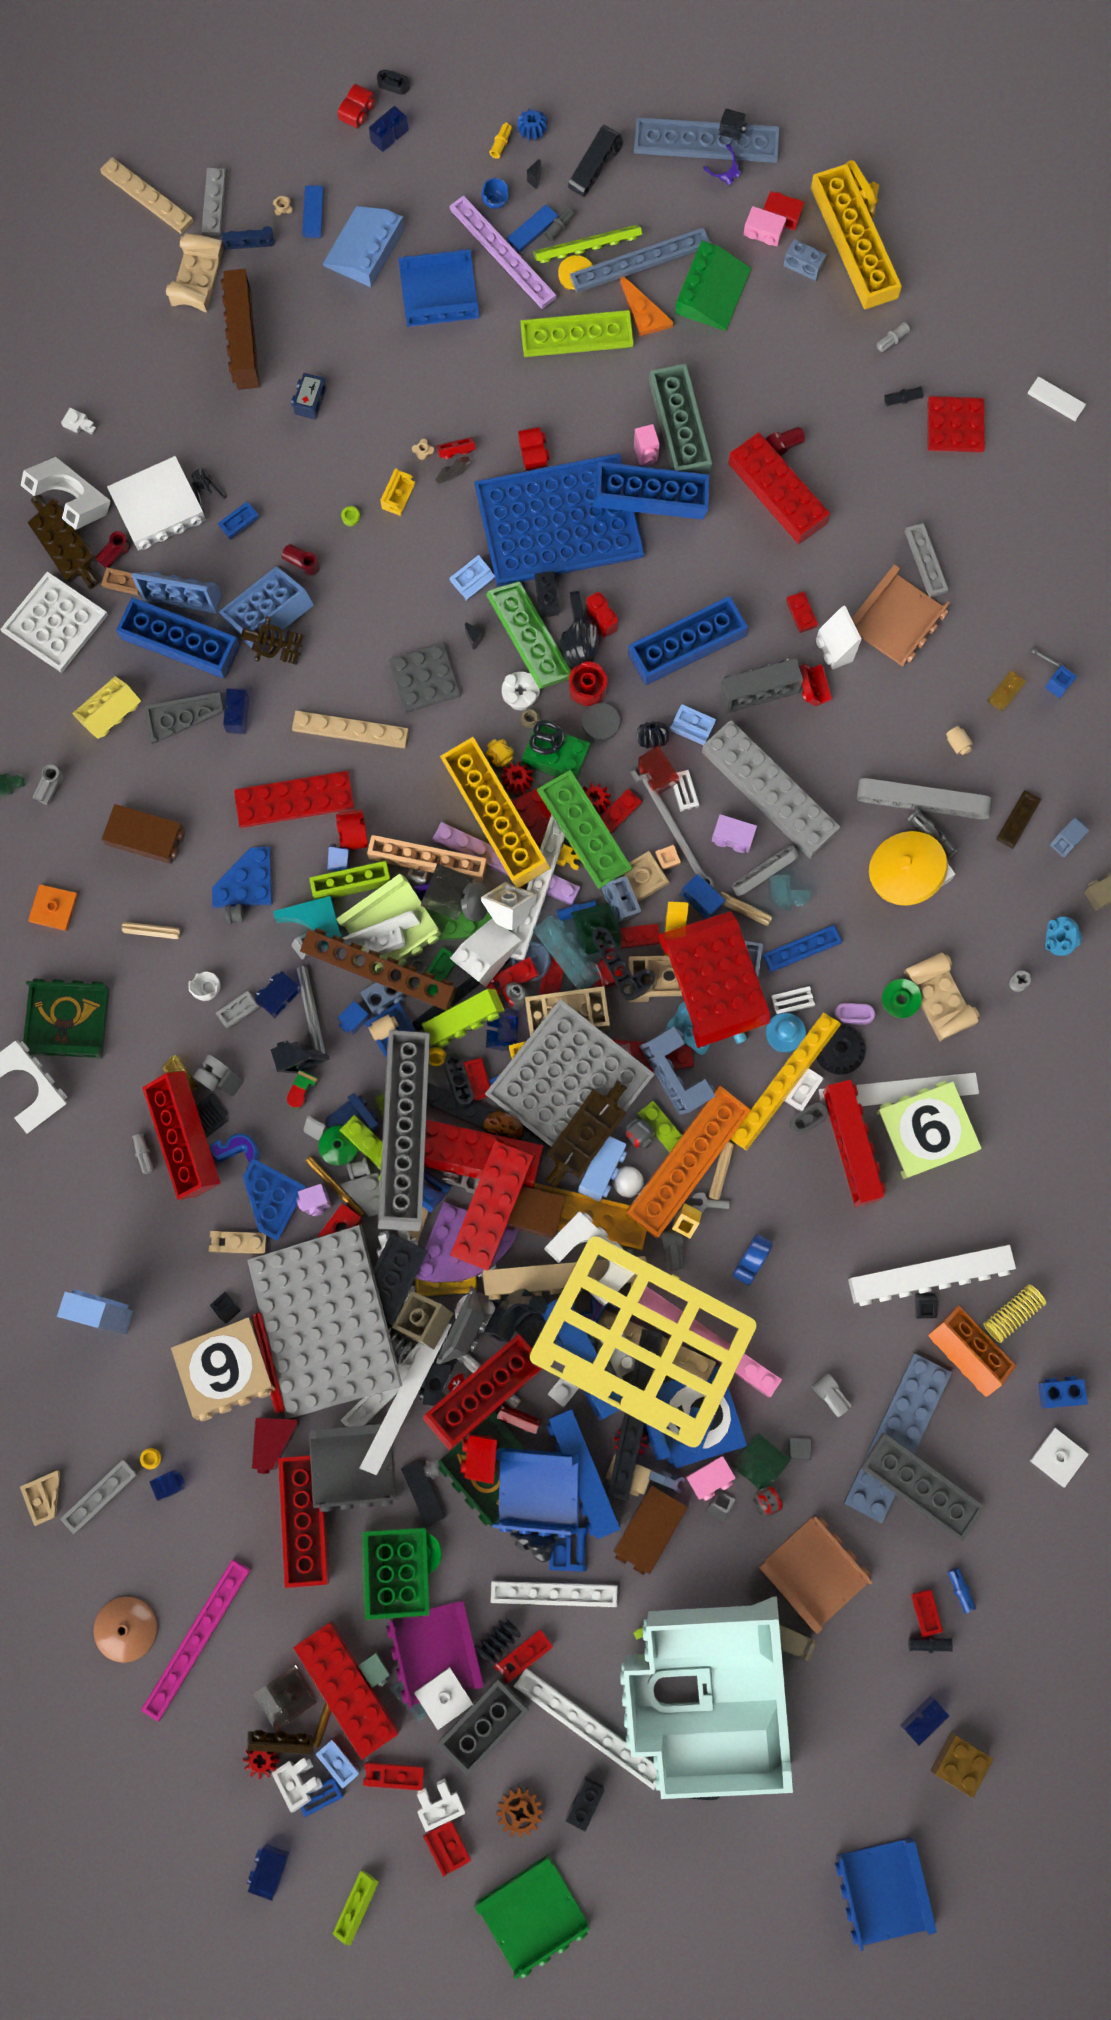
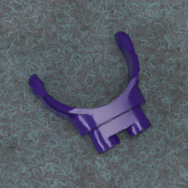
M727 144L726 147L733 157L732 166L729 171L724 174H714L708 167L704 166L703 168L707 173L718 177L722 182L725 181L729 186L734 181L733 178H738L742 173L738 169L739 165L736 163L732 147Z

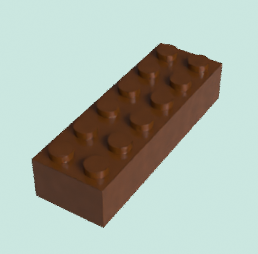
M246 269L223 271L224 278L221 279L222 290H224L222 300L226 309L224 320L227 323L225 334L229 343L227 345V354L230 357V362H228L229 373H231L232 382L236 383L238 390L260 388L252 295Z

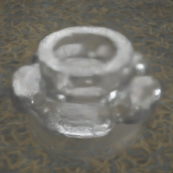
M429 1459L426 1460L427 1464L423 1466L427 1477L435 1479V1477L440 1475L437 1461L435 1459L431 1461Z

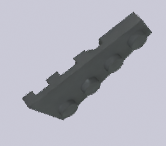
M220 692L144 706L151 744L224 712Z

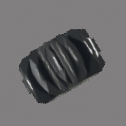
M659 721L646 722L639 725L636 735L641 747L647 749L660 748L667 745L669 741V731L665 723H660Z

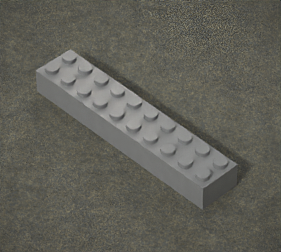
M389 1030L378 1229L420 1230L422 1222L430 1033Z

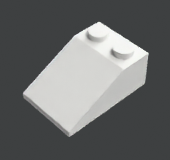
M846 606L841 607L819 629L816 643L819 648L823 649L825 653L824 659L828 665L830 664L832 670L853 662L861 642V637Z
M492 918L465 940L450 959L486 987L521 944L522 940L508 929L496 924Z

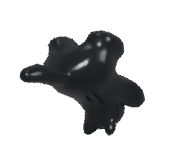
M519 1530L516 1533H510V1536L516 1541L515 1545L523 1551L531 1550L535 1559L541 1563L551 1559V1553L555 1548L556 1541L567 1539L558 1537V1534L540 1536L539 1532L533 1531L531 1534H520Z

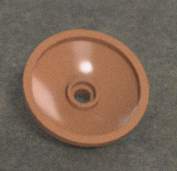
M125 1596L108 1602L100 1610L94 1623V1639L98 1649L104 1656L116 1662L126 1663L141 1658L151 1649L157 1636V1620L153 1610L147 1603L135 1597ZM120 1627L125 1628L126 1632L124 1635L119 1633Z

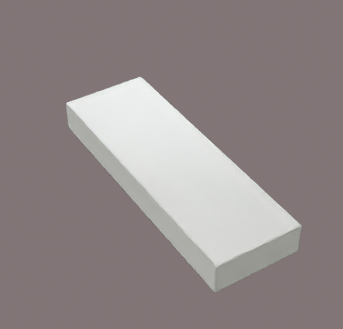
M1039 376L1028 391L1029 395L1073 421L1077 420L1086 406L1082 401Z

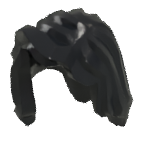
M578 617L573 621L570 628L562 633L559 640L566 664L569 667L574 668L583 662L594 661L600 640V632L595 622Z

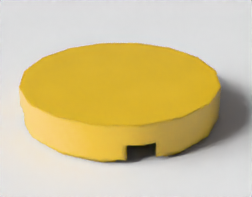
M573 255L567 257L558 268L560 283L568 290H575L570 279V273L593 266L592 263L583 256Z

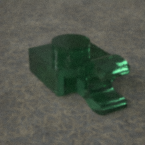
M8 773L0 775V796L13 794L12 788L25 786L24 778H21V775H15L11 778Z

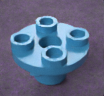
M1058 917L1055 920L1049 921L1045 948L1057 956H1066L1072 953L1076 947L1080 946L1082 934L1073 919Z
M790 1013L775 1015L766 1027V1039L770 1046L778 1052H792L796 1050L806 1035L803 1022L797 1016Z

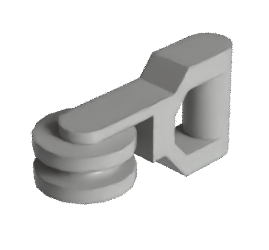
M444 1172L443 1175L446 1177L442 1178L443 1181H446L445 1183L465 1188L466 1192L471 1194L475 1193L480 1180L475 1178L473 1189H471L466 1184L468 1176H462L460 1184L455 1180V1178L459 1179V1175Z

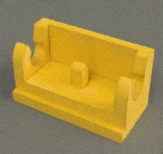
M394 469L380 500L382 509L400 516L402 515L415 486V481L411 480V475L399 471V469Z

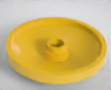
M917 831L898 833L886 839L875 850L869 865V877L875 891L884 900L896 905H913L929 899L941 888L948 872V859L941 844L934 837Z

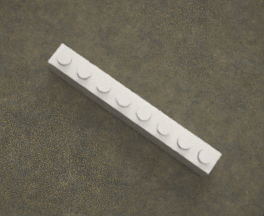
M1006 1245L850 1278L848 1281L853 1302L864 1306L872 1304L871 1300L879 1298L880 1302L892 1300L891 1296L897 1294L902 1298L911 1296V1292L919 1290L921 1294L932 1291L931 1287L939 1286L940 1290L950 1288L951 1283L954 1282L964 1285L971 1283L973 1278L983 1281L991 1279L990 1275L998 1273L999 1277L1011 1275L1010 1271L1016 1269L1011 1247Z

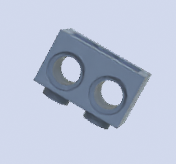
M794 239L785 254L783 266L816 281L824 267L827 254Z
M1074 818L1057 835L1050 846L1065 858L1090 830L1087 829L1083 821Z
M627 876L612 880L601 888L616 924L633 919L642 912Z
M394 973L393 978L398 981L399 979ZM377 982L360 992L374 1016L381 1014L394 1003H402L407 995L399 991L396 994H389V987ZM374 997L382 998L378 1005L371 1003Z

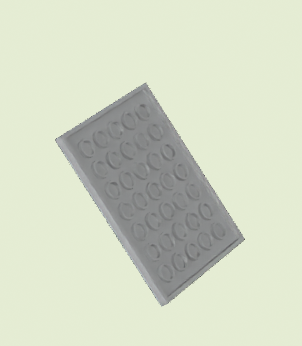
M358 1225L247 1260L259 1311L262 1314L286 1419H292L402 1386L362 1226Z

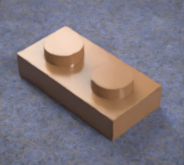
M106 568L101 584L103 588L137 596L140 595L131 577L132 573Z

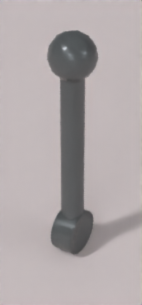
M1036 647L1031 648V654H1037L1043 659L1056 665L1058 669L1061 667V665L1067 668L1065 663L1060 664L1055 660L1051 659L1050 657L1039 652Z

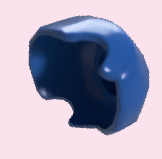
M499 178L488 179L482 188L483 202L492 209L504 207L509 197L508 185Z

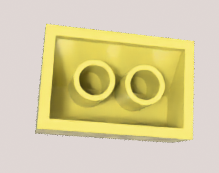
M114 676L72 714L93 736L99 739L107 735L113 725L119 724L128 712L134 711L141 700L125 682Z

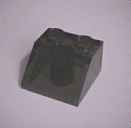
M296 1665L253 1694L275 1731L289 1724L318 1702Z

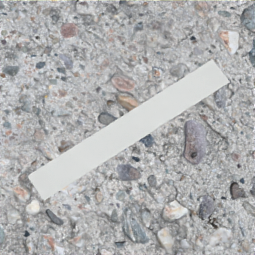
M976 1073L856 1085L858 1090L856 1099L858 1104L861 1103L862 1106L879 1105L888 1102L898 1103V1099L903 1096L910 1095V1098L917 1095V1091L928 1088L930 1091L936 1088V1084L946 1081L947 1084L954 1082L959 1096L979 1094ZM818 1089L820 1103L826 1106L823 1096L824 1089Z
M451 1324L447 1325L434 1350L423 1344L421 1345L360 1469L375 1475L378 1474L442 1346Z

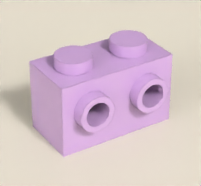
M720 814L713 833L712 842H715L720 847H731L739 853H749L757 826Z
M322 1184L298 1191L299 1197L296 1200L302 1212L305 1211L308 1215L316 1217L324 1214V1210L332 1208L327 1190Z

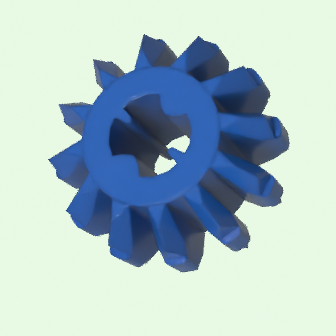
M528 108L527 112L522 111L521 116H518L517 129L521 133L522 138L527 136L528 141L531 138H534L536 141L537 137L542 138L543 133H546L547 118L544 116L543 111L538 112L537 108L531 111Z

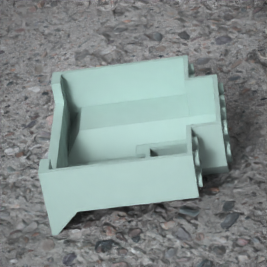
M771 1597L752 1606L648 1611V1617L644 1619L643 1640L646 1641L645 1654L626 1655L625 1663H622L620 1678L624 1691L622 1693L623 1706H625L624 1724L625 1728H627L626 1747L631 1749V1757L654 1756V1768L657 1769L656 1790L661 1791V1799L793 1793L777 1597ZM697 1675L699 1702L666 1704L656 1699L654 1685L659 1678ZM707 1683V1694L703 1695L702 1684Z

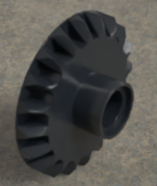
M841 1024L819 1053L816 1060L823 1069L832 1074H849L855 1071L865 1058V1040L855 1028L847 1024ZM836 1045H844L845 1052H839L836 1049Z

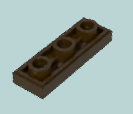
M263 1730L248 1731L247 1750L312 1755V1736L302 1732L287 1734L283 1731H277L276 1733Z

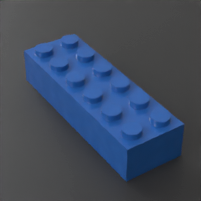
M598 462L594 473L593 507L702 520L708 511L709 475Z
M728 596L628 645V655L646 686L746 637L748 627L731 597Z
M133 597L116 629L121 640L225 679L240 647L235 636Z
M557 1300L547 1304V1310L545 1314H542L546 1322ZM573 1303V1305H572V1307H571V1310L574 1311V1309H576V1307H575V1305H574V1303ZM564 1321L555 1338L558 1346L593 1364L597 1353L594 1349L596 1344L590 1334L587 1336L586 1332ZM582 1390L598 1420H602L620 1410ZM612 1391L609 1398L620 1403L622 1396Z
M569 1410L550 1418L547 1428L551 1437L556 1436L558 1443L554 1445L557 1452L580 1454L579 1496L582 1502L579 1503V1508L583 1516H588L590 1522L586 1523L591 1537L595 1535L596 1539L620 1530L573 1411Z

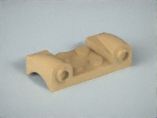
M185 233L180 238V247L184 254L176 282L172 281L171 284L167 285L166 295L169 296L171 306L190 305L203 312H207L223 256L224 245L222 240Z
M942 952L906 968L904 971L907 980L915 983L920 989L922 995L921 1007L940 1042L962 1030L975 1026L980 1017L975 1007L972 1008L971 1005H966L949 972L952 961L948 955H944Z

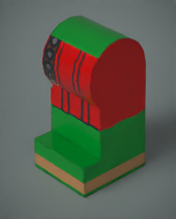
M299 1070L287 1095L289 1106L296 1110L303 1108L306 1103L305 1097L310 1087L316 1088L319 1079Z

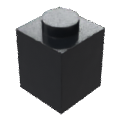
M725 108L720 122L719 135L739 141L741 134H745L748 123L745 122L746 114Z

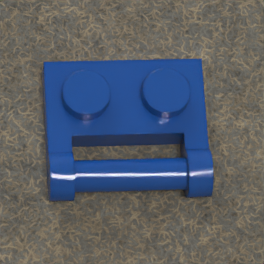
M424 1170L423 1179L440 1190L438 1193L423 1182L422 1207L431 1213L452 1187L447 1183H442Z
M579 1527L578 1532L574 1533L577 1534L576 1564H570L571 1537L565 1540L556 1541L555 1548L551 1553V1559L549 1560V1570L587 1571V1565L585 1564V1537L588 1534V1528Z

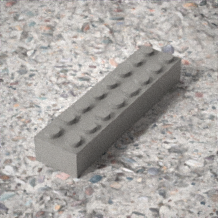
M732 720L703 745L702 754L809 859L837 835L840 826Z

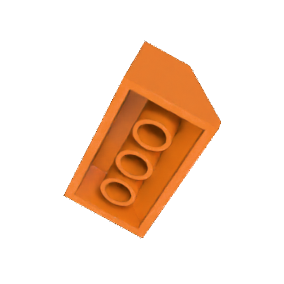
M959 1305L935 1326L928 1335L933 1343L946 1354L947 1358L961 1370L962 1374L985 1397L1002 1386L1016 1367L1011 1359Z

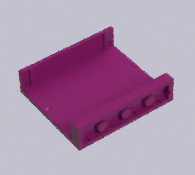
M463 1600L431 1608L427 1616L400 1617L389 1620L390 1625L386 1626L388 1638H393L395 1647H391L393 1660L398 1659L400 1667L396 1669L398 1682L403 1681L405 1690H401L403 1703H408L409 1708L420 1703L414 1692L449 1667L464 1690L484 1687Z

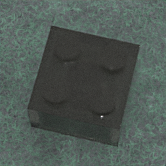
M437 863L420 906L457 920L462 910L461 900L462 898L464 899L465 895L463 890L467 884L473 882L474 878Z

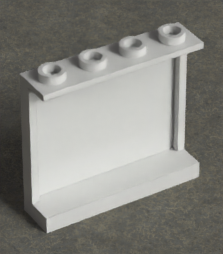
M176 456L107 486L138 551L147 549L159 541H165L174 534H180L187 528L198 526L206 520Z

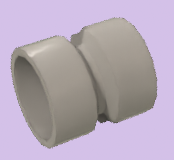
M208 1054L202 1063L203 1068H198L192 1078L214 1092L219 1084V1078H223L230 1069Z

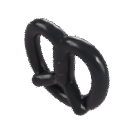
M541 720L535 724L534 734L529 740L530 748L534 752L543 755L558 752L565 741L564 729L557 723L549 720ZM541 726H549L554 728L556 732L550 735L540 732L539 729ZM539 739L550 742L552 748H539L535 745V741Z

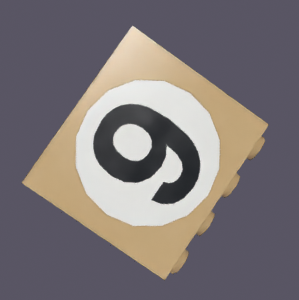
M249 1317L171 1348L194 1419L200 1421L209 1420L215 1413L220 1412V1414L229 1412L233 1406L238 1404L239 1406L251 1403V1399L258 1396L259 1398L267 1397L271 1394V1391L275 1390V1387L270 1382L253 1331V1322Z

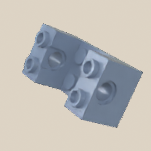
M674 1026L641 1044L639 1048L676 1111L681 1115L691 1112L714 1098L715 1094L713 1092L715 1089L706 1079L696 1081L683 1088L684 1083L679 1076L675 1075L670 1059L665 1058V1055L685 1044L683 1042V1034Z

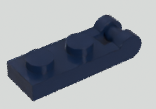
M269 226L264 227L262 230L222 233L225 250L271 247L275 244L273 229Z

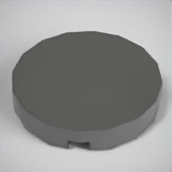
M596 703L589 706L582 717V728L585 734L596 741H606L613 738L620 727V716L617 710L605 703Z
M470 882L463 890L465 895L464 899L462 898L461 907L464 916L470 919V921L482 920L488 911L481 901V897L487 894L488 890L481 882Z

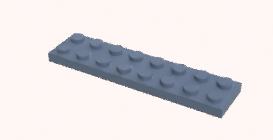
M636 118L634 154L733 160L731 152L726 147L729 144L735 154V160L777 163L779 127L747 125L745 134L742 133L738 141L719 135L720 123Z
M914 1353L865 1458L882 1433L887 1434L914 1454L952 1372ZM860 1468L843 1504L883 1523L895 1493Z

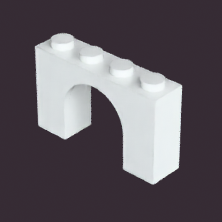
M54 457L25 469L23 472L21 486L33 496L51 489L67 491L77 498L65 504L62 519L74 529L81 528L107 516L110 500L58 458Z
M16 1040L0 1052V1077L12 1070H24L35 1077L39 1087L37 1099L15 1117L24 1131L29 1133L66 1105L67 1101L65 1099L68 1097L61 1088L58 1090L53 1085L55 1081L48 1072L46 1074L43 1073L40 1069L42 1064L36 1057L31 1058L27 1053L30 1051L23 1041L19 1043Z
M579 1211L544 1250L560 1263L575 1246L588 1242L594 1236L600 1237L622 1250L623 1248L616 1241L611 1242L607 1238L608 1234L604 1229L595 1227L592 1224L593 1219L584 1212L582 1214ZM608 1260L607 1271L598 1282L618 1292L634 1273ZM589 1292L603 1306L608 1303V1301Z

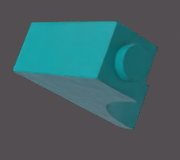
M330 896L273 911L277 923H299L313 931L315 928L324 930L328 937L332 938L333 935L342 938ZM324 941L322 945L326 950L329 948V943Z

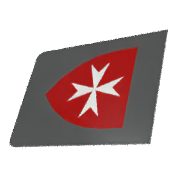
M457 1361L442 1392L447 1396L468 1378L472 1372Z

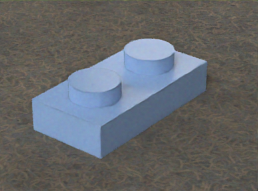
M334 1739L316 1753L317 1757L342 1789L360 1774L359 1770Z

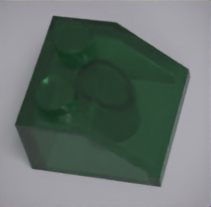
M609 903L571 912L577 940L583 956L599 952L592 938L594 930L599 927L606 928L610 932L616 946L621 947V932ZM603 935L599 936L603 945L606 946L605 937Z
M755 1433L747 1443V1446L744 1447L732 1462L731 1466L761 1490L774 1482L791 1459L762 1435Z

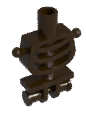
M270 616L265 617L266 624H258L257 631L243 628L241 639L253 642L252 651L257 653L254 657L256 662L260 661L261 655L273 658L282 648L280 660L287 662L288 655L291 653L288 662L297 665L298 656L301 655L298 649L299 647L303 648L302 641L305 635L288 630L285 641H283L281 629L270 624ZM291 645H295L294 651L290 650Z

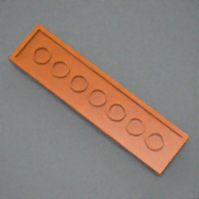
M718 1086L713 1092L715 1097L704 1104L625 1212L626 1215L655 1238H659L751 1111L722 1086Z

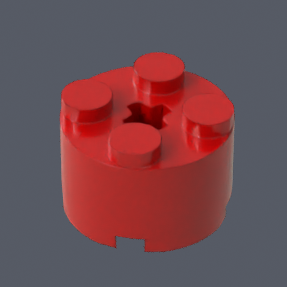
M583 662L581 665L574 667L569 675L571 699L582 706L600 703L607 692V676L602 667L594 662Z
M363 809L336 814L340 847L348 848L349 850L368 848Z

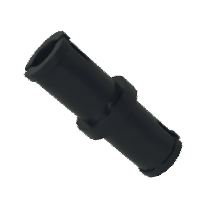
M919 386L913 389H901L900 392L885 394V405L887 407L898 403L907 404V401L922 399L923 389Z
M928 1636V1638L909 1637V1651H928V1653H933L934 1651L953 1652L952 1638H933V1636Z

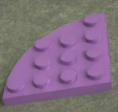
M445 1202L443 1203L425 1247L428 1250L416 1279L433 1283L459 1282L482 1274L484 1269L450 1256L466 1216V1210ZM506 1229L492 1267L509 1251L519 1233L518 1230Z

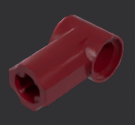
M798 426L781 434L780 432H774L766 440L782 456L788 449L805 443V436L802 428Z
M120 531L113 532L109 537V542L97 554L96 561L105 569L110 568L121 554H126L130 550V543L126 536Z
M292 544L285 546L281 556L283 560L302 569L309 576L319 572L320 566L314 553L305 552Z

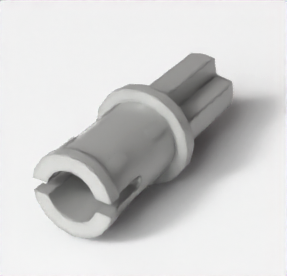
M903 322L893 331L890 330L887 336L877 342V349L884 352L893 344H897L903 336L910 332L909 326Z
M144 1134L134 1135L131 1139L136 1150L135 1157L139 1160L142 1172L149 1174L154 1171L150 1157L151 1150H148Z

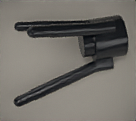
M197 469L192 473L194 480L192 485L203 513L204 509L199 487L206 489L208 494L211 495L212 491L209 487L211 483L223 498H226V495L213 481L211 475H207L204 469Z

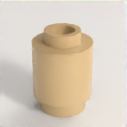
M960 726L954 727L946 734L948 742L957 755L962 754L964 756L972 750L973 742Z
M386 1015L372 1022L368 1029L375 1041L379 1039L381 1041L389 1036V1030L397 1031L396 1028L399 1025L394 1016L389 1017V1015Z

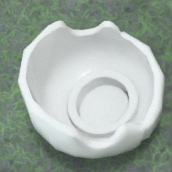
M208 971L197 973L195 978L188 983L191 994L196 999L202 1001L213 999L221 989L219 978L214 973Z
M624 1166L619 1168V1172L615 1180L612 1181V1185L620 1195L631 1198L638 1195L643 1189L644 1178L636 1168Z

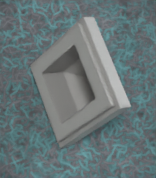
M410 868L406 879L414 886L421 885L426 882L429 872Z

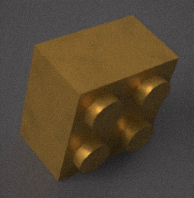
M951 1732L930 1771L974 1798L994 1759Z

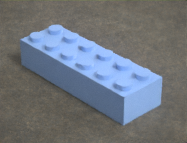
M73 1289L72 1293H64L57 1317L126 1334L133 1310H129V1305Z

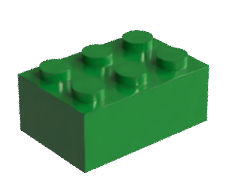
M541 726L539 729L540 732L550 735L556 732V730L546 726ZM565 734L564 744L558 752L543 755L534 752L530 748L528 741L522 755V765L527 764L532 769L556 778L571 770L578 781L590 752V743ZM539 739L535 741V745L539 748H552L550 742Z

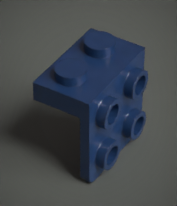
M355 1093L348 1096L349 1101L325 1119L327 1125L331 1128L333 1126H343L355 1115L372 1133L380 1128L377 1123L379 1121L377 1115L373 1110L369 1112L365 1107L367 1102L361 1095L357 1097Z

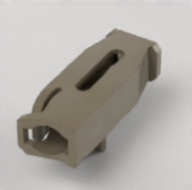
M779 1623L781 1650L808 1661L816 1641ZM807 1644H809L810 1647H809L808 1652H807V1654H806V1653H804V1652H805V1650H806Z

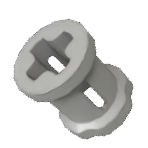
M1017 971L1009 980L1010 988L1015 992L1023 991L1031 982L1030 974L1026 971ZM1019 978L1022 979V984L1018 983Z
M366 1157L356 1163H346L351 1180L360 1175H371Z

